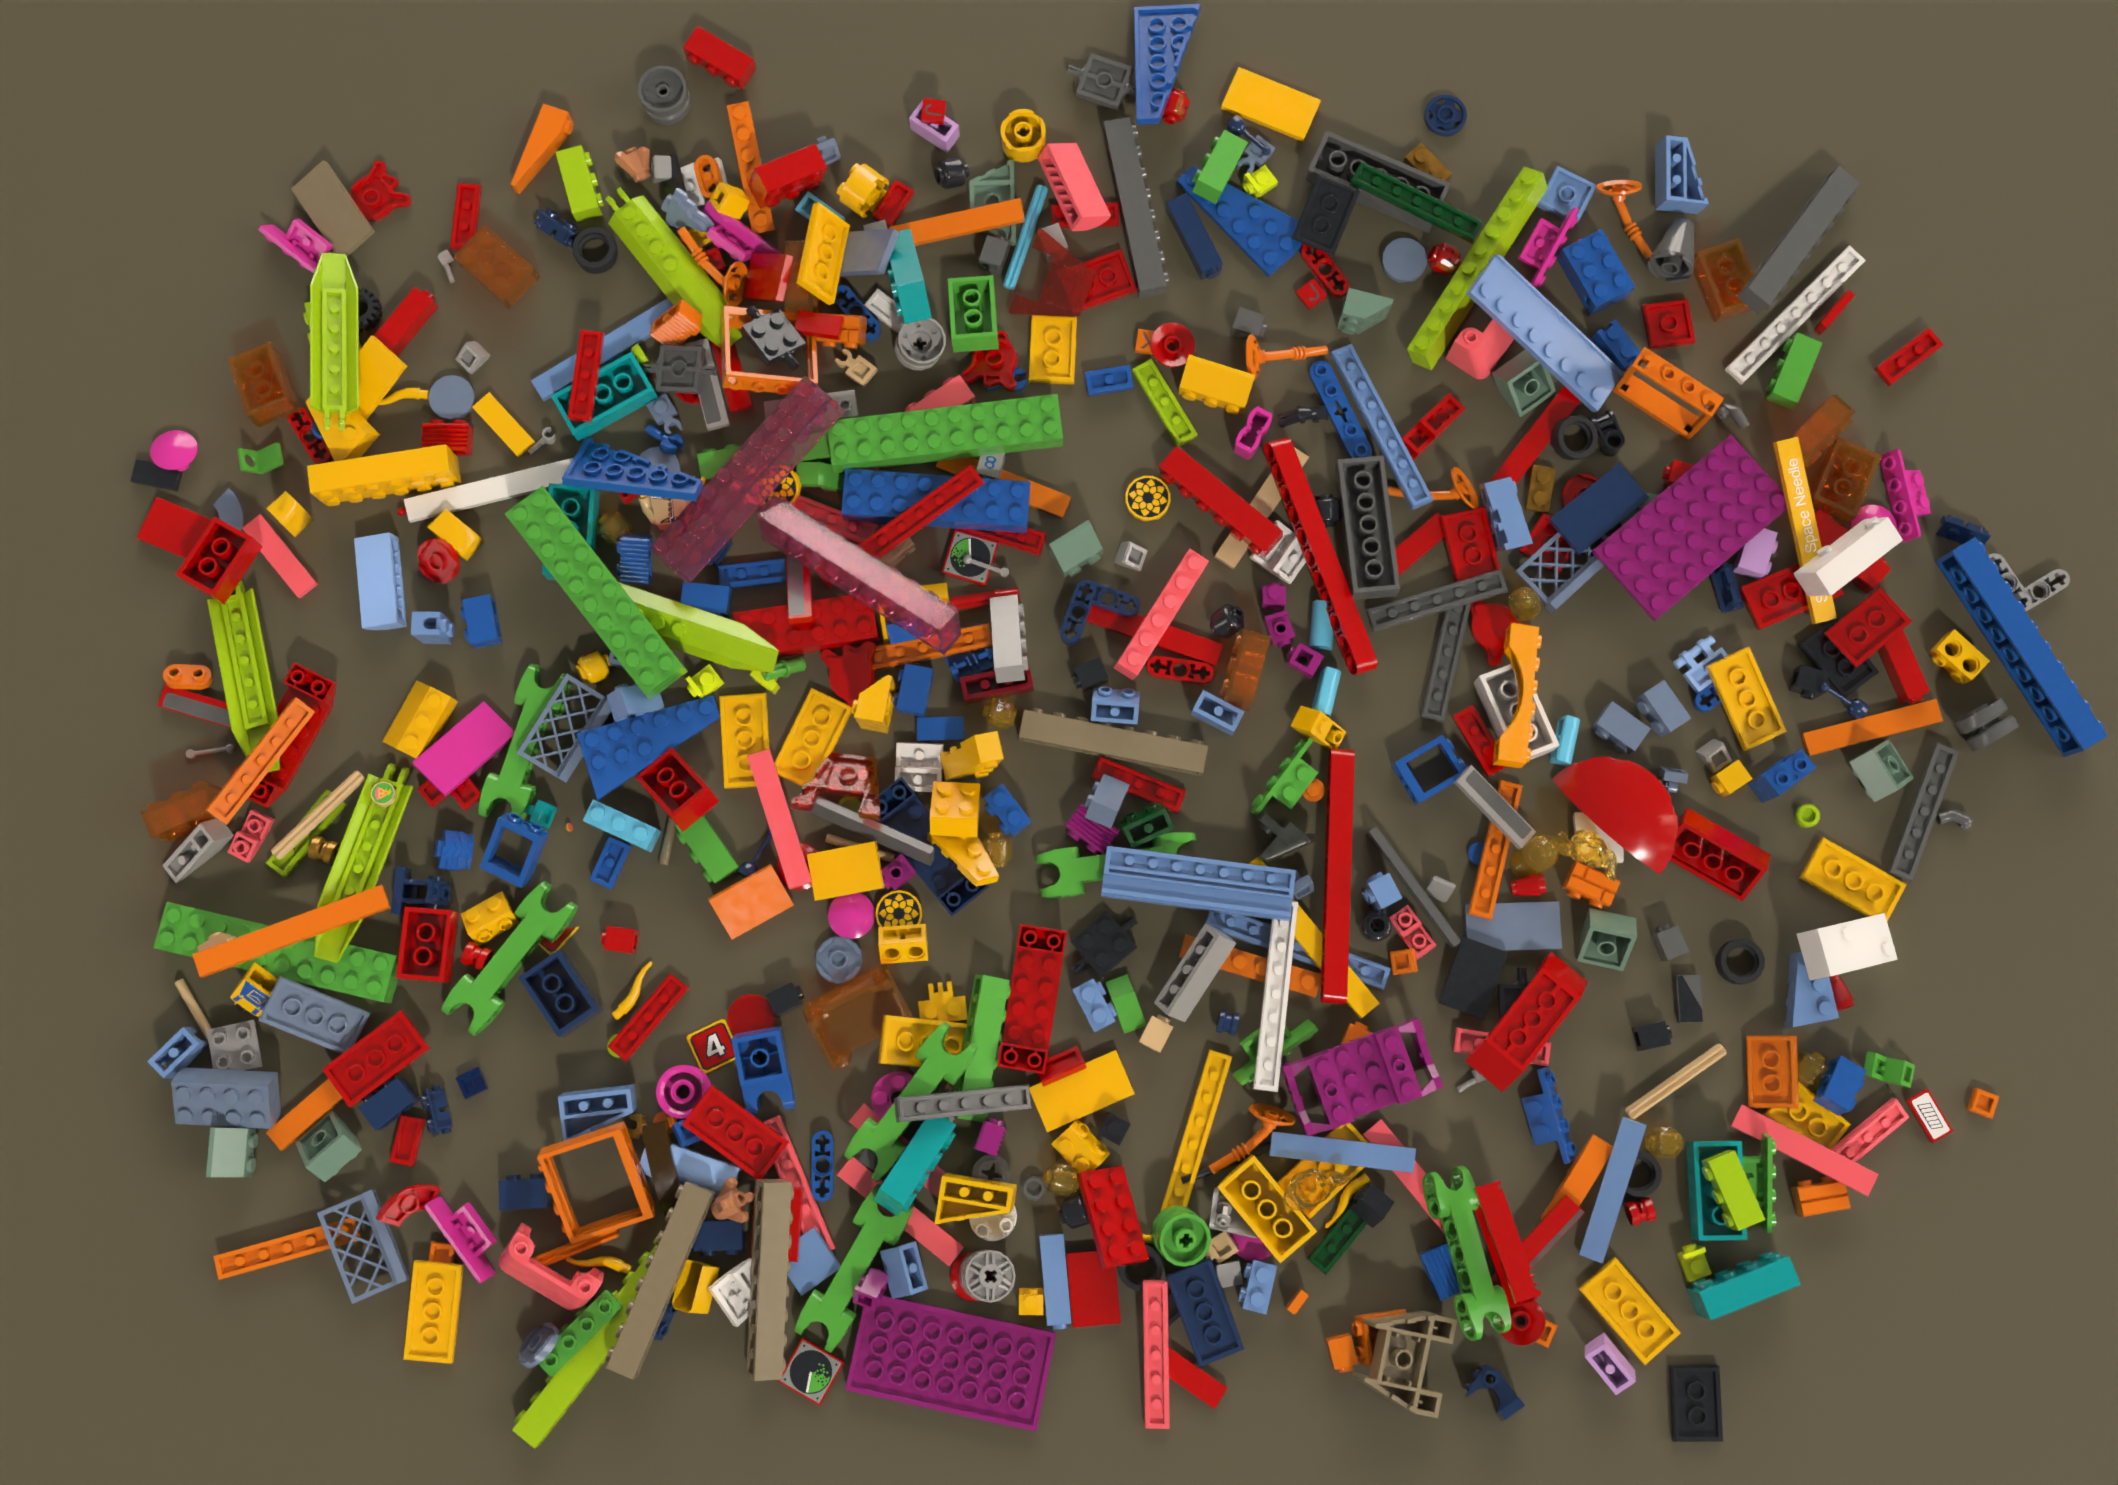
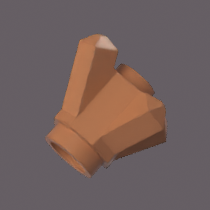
M644 146L639 149L633 147L615 154L614 160L630 174L635 183L652 176L649 167L650 150Z
M734 1177L727 1178L718 1198L711 1205L712 1214L719 1220L730 1219L740 1223L747 1222L749 1214L745 1211L746 1204L754 1201L755 1194L752 1192L744 1194L736 1188L738 1181Z

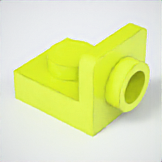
M1264 165L1252 174L1249 172L1244 174L1242 185L1247 194H1252L1254 198L1258 199L1276 187L1278 181L1267 166Z
M710 664L692 678L690 676L685 678L689 683L686 688L694 698L697 695L700 698L707 697L725 684Z
M752 671L750 673L753 680L774 695L780 689V686L776 683L778 678L766 681L761 672Z
M1696 1243L1682 1247L1683 1251L1677 1253L1687 1282H1692L1712 1274L1704 1254L1707 1252L1705 1247L1697 1246Z

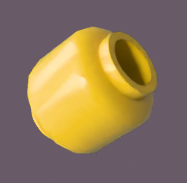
M594 650L581 656L575 668L583 682L587 681L589 684H595L610 675L609 667L611 665L608 663L609 657L607 654L602 655L598 650Z

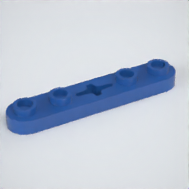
M1326 361L1314 362L1309 370V378L1323 406H1326L1327 414L1349 459L1371 457V445L1332 367ZM1335 402H1337L1340 410L1345 409L1344 420L1340 415H1335L1337 411Z

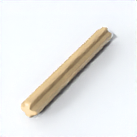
M357 770L354 771L271 849L272 854L278 859H282L365 781L364 775Z
M1716 1044L1625 1109L1626 1114L1629 1118L1636 1119L1727 1054L1725 1048L1721 1044Z

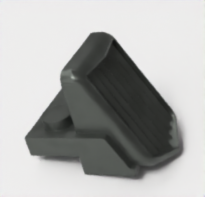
M1264 811L1257 816V819L1261 821L1258 824L1260 828L1270 836L1274 832L1272 837L1257 853V856L1263 861L1273 860L1318 840V837L1313 833L1304 834L1288 819L1279 825Z

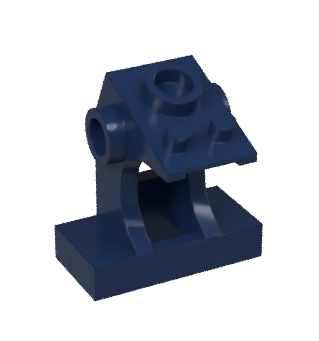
M396 866L391 914L404 916V908L408 907V904L425 905V908L440 909V906H448L451 883L444 882L443 877L429 876L426 881L412 880V869ZM419 886H427V896L425 899H418Z
M1486 1364L1483 1365L1482 1369L1478 1366L1470 1377L1474 1382L1472 1385L1467 1382L1464 1387L1467 1390L1466 1398L1479 1389L1491 1390L1498 1399L1496 1415L1501 1422L1525 1406L1502 1374ZM1486 1376L1492 1377V1384L1486 1382Z

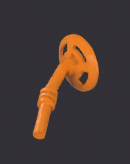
M1611 180L1596 185V191L1612 196V200L1625 227L1624 232H1628L1626 235L1630 236V241H1634L1646 261H1648L1652 251L1641 236L1642 232L1639 231L1637 224L1632 222L1624 203L1626 195L1633 194L1642 189V183L1634 180Z
M685 227L680 228L677 232L691 251V257H695L694 261L697 262V265L701 266L723 287L724 299L727 305L738 306L743 300L742 296L748 273L746 265L743 262L736 261L730 266L727 274L723 276L708 261L709 257H705L706 253L702 252L703 249L698 247ZM737 267L734 272H731L733 268ZM734 294L735 297L729 300V295Z
M1249 334L1246 342L1247 371L1255 375L1254 380H1256L1261 364H1265L1266 361L1291 359L1292 361L1304 360L1306 357L1326 355L1328 348L1327 346L1308 348L1297 346L1291 347L1290 350L1265 352V350H1260L1255 336Z
M1458 467L1451 469L1453 487L1450 488V491H1429L1433 500H1458L1461 498L1471 508H1476L1479 505L1477 494L1471 482ZM1388 486V494L1390 496L1404 497L1399 487Z
M1261 1103L1251 1104L1249 1111L1256 1118L1263 1121V1127L1245 1144L1242 1142L1241 1147L1237 1145L1236 1149L1233 1148L1231 1153L1209 1165L1211 1171L1215 1174L1236 1160L1241 1161V1157L1243 1159L1246 1158L1245 1155L1249 1156L1250 1152L1273 1129H1276V1126L1293 1125L1296 1118L1289 1112L1275 1106Z

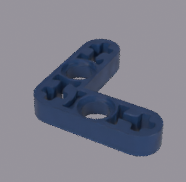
M1082 580L1075 588L1061 626L1060 638L1067 645L1076 644L1080 640L1092 606L1126 618H1132L1138 614L1140 602L1133 595L1090 580ZM1088 586L1092 594L1088 593L1085 603L1080 601L1082 598V591L1080 589H1085ZM1106 593L1112 594L1114 602L1109 605L1104 604L1101 601L1102 595ZM1118 597L1122 598L1121 603L1128 604L1129 601L1133 602V607L1136 609H1131L1128 612L1126 611V606L1119 604V609L1115 608ZM1081 607L1084 609L1085 614L1082 618H1075L1071 613L1072 609ZM1073 622L1076 624L1074 634L1077 636H1072L1071 639H1068L1067 634L1064 632H1069Z

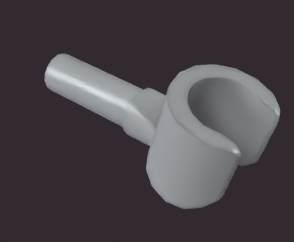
M446 249L439 253L438 259L446 271L449 283H454L455 280L448 265L454 259Z
M551 427L543 429L542 438L528 449L530 454L534 453L542 445L556 442V434L549 438L546 437L552 431Z
M1472 1070L1474 1078L1469 1079L1457 1087V1089L1461 1093L1471 1085L1484 1081L1485 1078L1477 1071Z

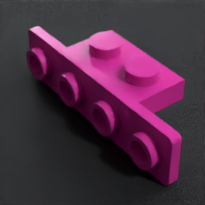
M710 201L706 203L702 212L708 215L715 225L709 229L706 236L712 240L715 246L723 248L730 253L731 258L736 261L745 262L751 259L752 254H781L778 249L738 219L718 213Z
M1574 207L1568 212L1560 228L1540 218L1522 249L1518 260L1536 269L1530 281V284L1535 288H1540L1546 278L1543 275L1547 267L1549 269L1552 267L1557 258L1554 255L1558 248L1561 249L1568 238L1565 236L1569 228L1572 229L1576 224L1578 208Z
M293 219L287 234L273 224L260 225L258 229L265 235L268 241L277 244L282 248L283 253L292 256L299 262L301 267L310 270L313 274L321 254L330 253L333 247L330 242L300 219Z
M1894 449L1880 455L1879 459L1893 516L1896 520L1897 531L1903 539L1901 543H1905L1921 537L1922 534L1917 517L1931 514L1930 502L1926 495L1924 478L1921 475V471L1905 470L1901 450Z
M441 1196L424 1205L429 1216L437 1224L478 1283H482L496 1274L483 1253L496 1243L497 1240L470 1202L463 1205L455 1213L451 1211Z

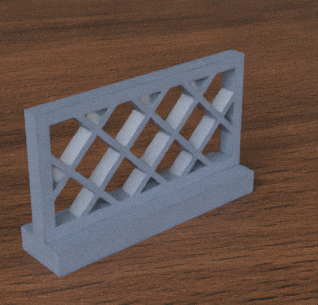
M1558 532L1515 571L1518 577L1546 605L1545 608L1550 614L1603 567V564L1595 555L1591 558V553L1594 550L1591 549V546L1582 552L1587 553L1586 563L1584 565L1574 564L1575 551L1571 547L1558 548V538L1561 536ZM1603 535L1600 539L1604 542L1608 537ZM1544 551H1554V563H1542V553ZM1558 552H1570V564H1558ZM1527 566H1537V578H1529L1523 570ZM1542 567H1554V579H1541ZM1558 567L1570 568V578L1568 580H1558ZM1574 568H1579V570L1576 573H1574ZM1541 583H1554V590L1551 596L1547 597L1541 591Z
M566 674L516 754L566 783L583 757L578 738L575 739L574 733L602 726L611 712L608 699L569 674ZM568 680L577 685L579 695L565 698L563 688ZM581 688L589 693L582 694ZM561 693L563 699L556 700ZM593 695L600 699V702L596 708L586 710L583 697ZM580 698L583 711L569 714L566 700ZM563 701L567 715L553 718L551 712L552 705ZM549 712L550 719L544 720L545 716ZM593 712L590 718L588 719L587 713ZM584 714L585 726L581 729L573 730L570 717ZM567 717L570 731L557 734L554 720ZM551 721L554 735L540 738L538 730L540 724ZM536 732L538 739L531 740ZM571 734L573 745L571 748L561 750L558 736ZM555 737L558 751L544 754L541 740ZM538 741L542 755L531 757L523 751L528 743ZM567 751H568V753L566 754V756H565L564 759H563V757H562V752H567ZM559 753L561 764L554 771L547 766L545 756ZM542 757L543 763L539 762L536 759Z
M371 1189L317 1213L352 1304L410 1279L390 1225L376 1219L382 1205L375 1189ZM361 1200L364 1207L361 1218L348 1214L351 1205ZM343 1207H346L344 1212L338 1210ZM336 1212L343 1216L338 1227L334 1228L328 1225L324 1215ZM366 1215L368 1217L369 1222L364 1220ZM346 1217L359 1221L353 1235L340 1230ZM362 1223L372 1227L373 1234L369 1241L357 1237ZM330 1230L335 1231L334 1236H332ZM339 1233L351 1237L346 1251L336 1247L335 1240ZM374 1238H376L378 1244L373 1243ZM355 1239L368 1244L362 1257L349 1253ZM371 1246L381 1250L382 1256L378 1264L365 1259ZM339 1252L342 1253V1254H344L342 1260H341V1257H340ZM347 1256L360 1260L355 1274L345 1270L344 1263ZM383 1260L385 1261L387 1267L381 1265ZM363 1262L376 1266L371 1280L358 1275ZM380 1268L389 1272L392 1282L385 1285L374 1282ZM348 1275L353 1277L351 1283ZM356 1278L369 1283L366 1292L357 1297L352 1288ZM372 1285H375V1286L378 1287V1288H376V1289L370 1291Z

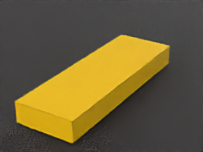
M490 392L472 406L518 458L535 444V441Z

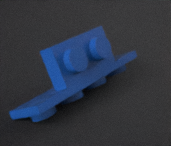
M1549 1066L1537 1070L1543 1093L1522 1098V1103L1534 1144L1539 1145L1558 1141L1563 1162L1567 1164L1576 1159V1147L1570 1141L1568 1134L1569 1123L1563 1117L1561 1110L1563 1107L1562 1099L1556 1093L1554 1086L1556 1084L1555 1075L1550 1071Z

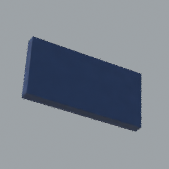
M1618 463L1548 521L1579 556L1648 500L1649 496L1624 467Z
M1210 1257L1204 1258L1194 1265L1181 1267L1164 1274L1166 1280H1168V1286L1199 1367L1244 1350Z

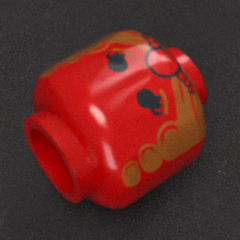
M1175 88L1171 90L1162 115L1165 123L1174 125L1176 122H1182L1185 119L1190 101L1184 91Z
M1445 242L1434 245L1427 257L1430 269L1444 276H1449L1456 272L1463 262L1460 259V250Z

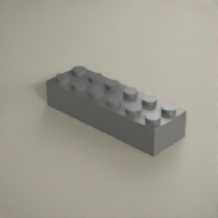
M1325 132L1308 169L1306 181L1314 184L1317 175L1320 174L1358 189L1360 194L1357 198V203L1430 233L1433 224L1350 184L1360 163L1364 162L1442 202L1450 188V183L1331 132Z
M1384 455L1338 459L1335 466V475L1341 508V525L1348 583L1353 599L1397 596L1400 590Z

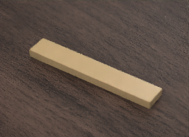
M1295 448L1303 468L1309 456ZM1272 472L1250 503L1252 507L1267 519L1282 499ZM1229 534L1214 558L1234 570L1247 551L1248 544L1243 540H1236Z

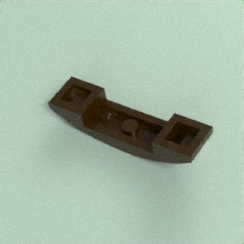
M666 1121L642 1126V1133L653 1184L661 1209L666 1217L671 1207L674 1208L678 1199L675 1198V1195L680 1186V1180L671 1149L672 1142Z

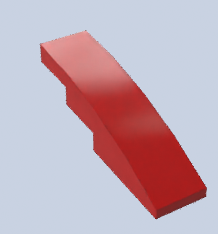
M1450 393L1402 438L1413 461L1466 409Z

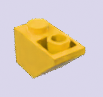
M1300 706L1291 724V727L1306 738L1311 737L1314 742L1328 749H1338L1346 734L1344 729L1324 713L1304 706Z

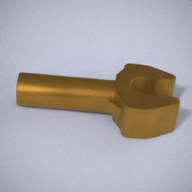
M641 1114L629 1115V1119L637 1122L636 1129L627 1128L630 1137L639 1139L643 1134L642 1126L647 1125L646 1116Z

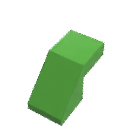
M797 462L796 473L800 478L801 487H821L825 492H843L845 472L834 473L832 465L826 463Z
M1128 974L1105 982L1124 1034L1147 1026Z
M1867 1051L1864 1065L1866 1070L1865 1076L1911 1088L1915 1065L1905 1060L1888 1058L1878 1053Z

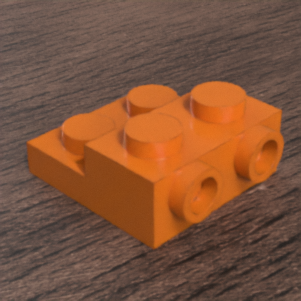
M1406 1309L1354 1316L1355 1322H1352L1351 1329L1353 1335L1358 1340V1347L1355 1348L1357 1360L1361 1361L1362 1366H1371L1379 1329L1364 1324L1363 1319L1406 1313Z

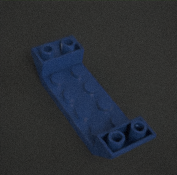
M902 776L864 805L876 822L934 847V861L931 866L904 854L903 856L951 916L955 915L989 888L987 884L976 887L957 869L958 865L950 857L946 858L935 843L931 844L927 840L928 833H930V813Z

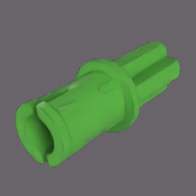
M800 656L788 661L780 660L775 665L773 673L761 672V675L766 681L779 677L788 678L790 674L804 671L806 669V662Z

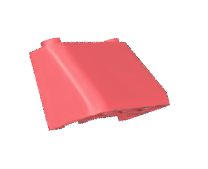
M1492 319L1483 333L1469 327L1461 331L1445 359L1473 378L1485 379L1490 375L1514 338Z
M521 1223L500 1256L499 1266L501 1270L569 1311L580 1310L601 1286L605 1272L597 1267H593L590 1271L583 1273L577 1270L570 1281L531 1257L536 1246L532 1239H530L532 1228Z

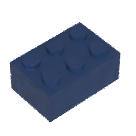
M557 950L518 977L558 1037L567 1036L603 1011V1008L564 951Z

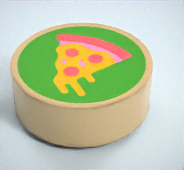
M379 782L371 790L372 800L382 807L391 805L397 796L395 788L388 782Z

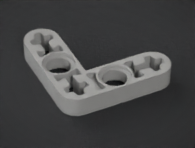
M1993 553L1988 555L1991 561L1997 563L1999 572H2004L2001 576L2011 581L2012 592L2017 591L2014 596L2017 600L2023 601L2025 612L2063 590L2070 583L2069 574L2065 570L2056 569L2024 588L2000 554ZM2056 577L2061 578L2059 583L2051 587L2047 584ZM2034 586H2039L2043 589L2044 594L2042 598L2034 595Z

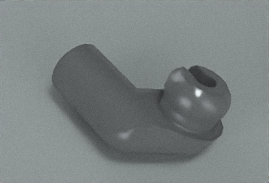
M1723 403L1716 410V414L1720 419H1725L1727 416L1732 417L1740 429L1750 424L1739 406Z
M1950 809L1936 815L1938 824L1954 821L1959 823L1958 826L1962 830H1968L1972 827L1973 819L1970 814L1959 809Z

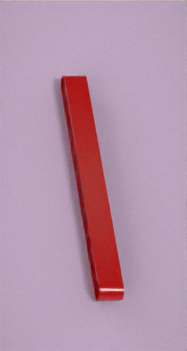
M1288 437L1267 442L1264 444L1266 460L1321 600L1331 601L1326 603L1328 606L1326 610L1347 668L1353 676L1375 670L1378 665L1376 655L1294 445Z
M1330 748L1328 755L1321 1003L1346 1004L1348 994L1355 752L1348 749Z

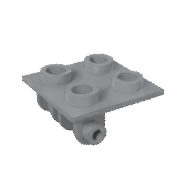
M255 1019L207 1030L213 1069L249 1070L263 1067Z
M1214 1187L1209 1228L1257 1238L1255 1232L1221 1191Z

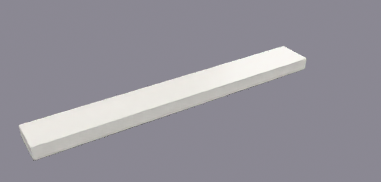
M1849 245L1726 367L1725 371L1742 385L1866 260Z
M573 458L404 499L408 521L412 523L437 517L445 509L453 513L531 494L541 486L547 490L549 483L563 484L562 476Z
M1292 901L1290 921L1271 920L1253 1089L1278 1092L1298 902Z

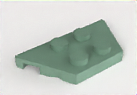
M1009 160L1006 165L996 170L994 168L986 172L984 176H978L969 181L970 209L1015 199L1014 160ZM1016 224L982 231L992 237L994 235L1001 236L1010 245L1016 246Z

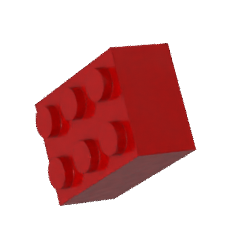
M812 144L755 167L748 187L760 209L764 207L773 208L781 200L786 198L792 200L803 191L812 192L819 188L828 167L816 144Z
M214 516L175 575L189 586L225 604L263 546L253 537Z
M672 747L635 777L682 832L719 802L711 789Z
M417 907L404 908L396 978L451 983L459 912Z

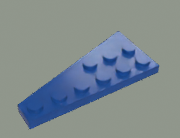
M1201 4L1134 7L1137 125L1160 124L1200 13Z
M1192 166L1177 179V185L1188 194L1268 278L1302 249V243L1292 240L1299 221L1228 183L1217 204L1206 200L1192 192L1196 184L1192 180L1199 169L1195 166Z
M586 437L562 476L563 485L695 502L703 489L701 479L682 472L673 473L668 471L667 466L661 464L657 467L652 465L650 460L624 450H612L608 444H596L590 437Z
M714 695L577 733L597 801L612 790L620 787L633 776L642 772L670 747L673 749L679 747L686 740L719 720L720 714Z

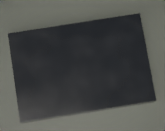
M1318 174L1292 240L1334 256L1360 190Z
M1836 618L1830 620L1797 646L1815 669L1829 672L1827 680H1829L1830 688L1847 697L1878 674L1879 671L1869 658L1855 668L1826 637L1824 632L1838 622Z
M1462 936L1438 1003L1485 1019L1508 952Z
M1669 1365L1672 1441L1723 1442L1720 1366Z

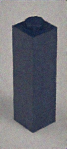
M1185 193L1166 202L1165 211L1200 279H1212L1219 275L1223 262L1188 194Z

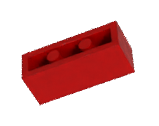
M699 26L696 27L683 46L686 59L695 66L701 65L710 75L714 77L718 75L723 78L727 85L733 88L736 86L743 90L757 69L752 57Z

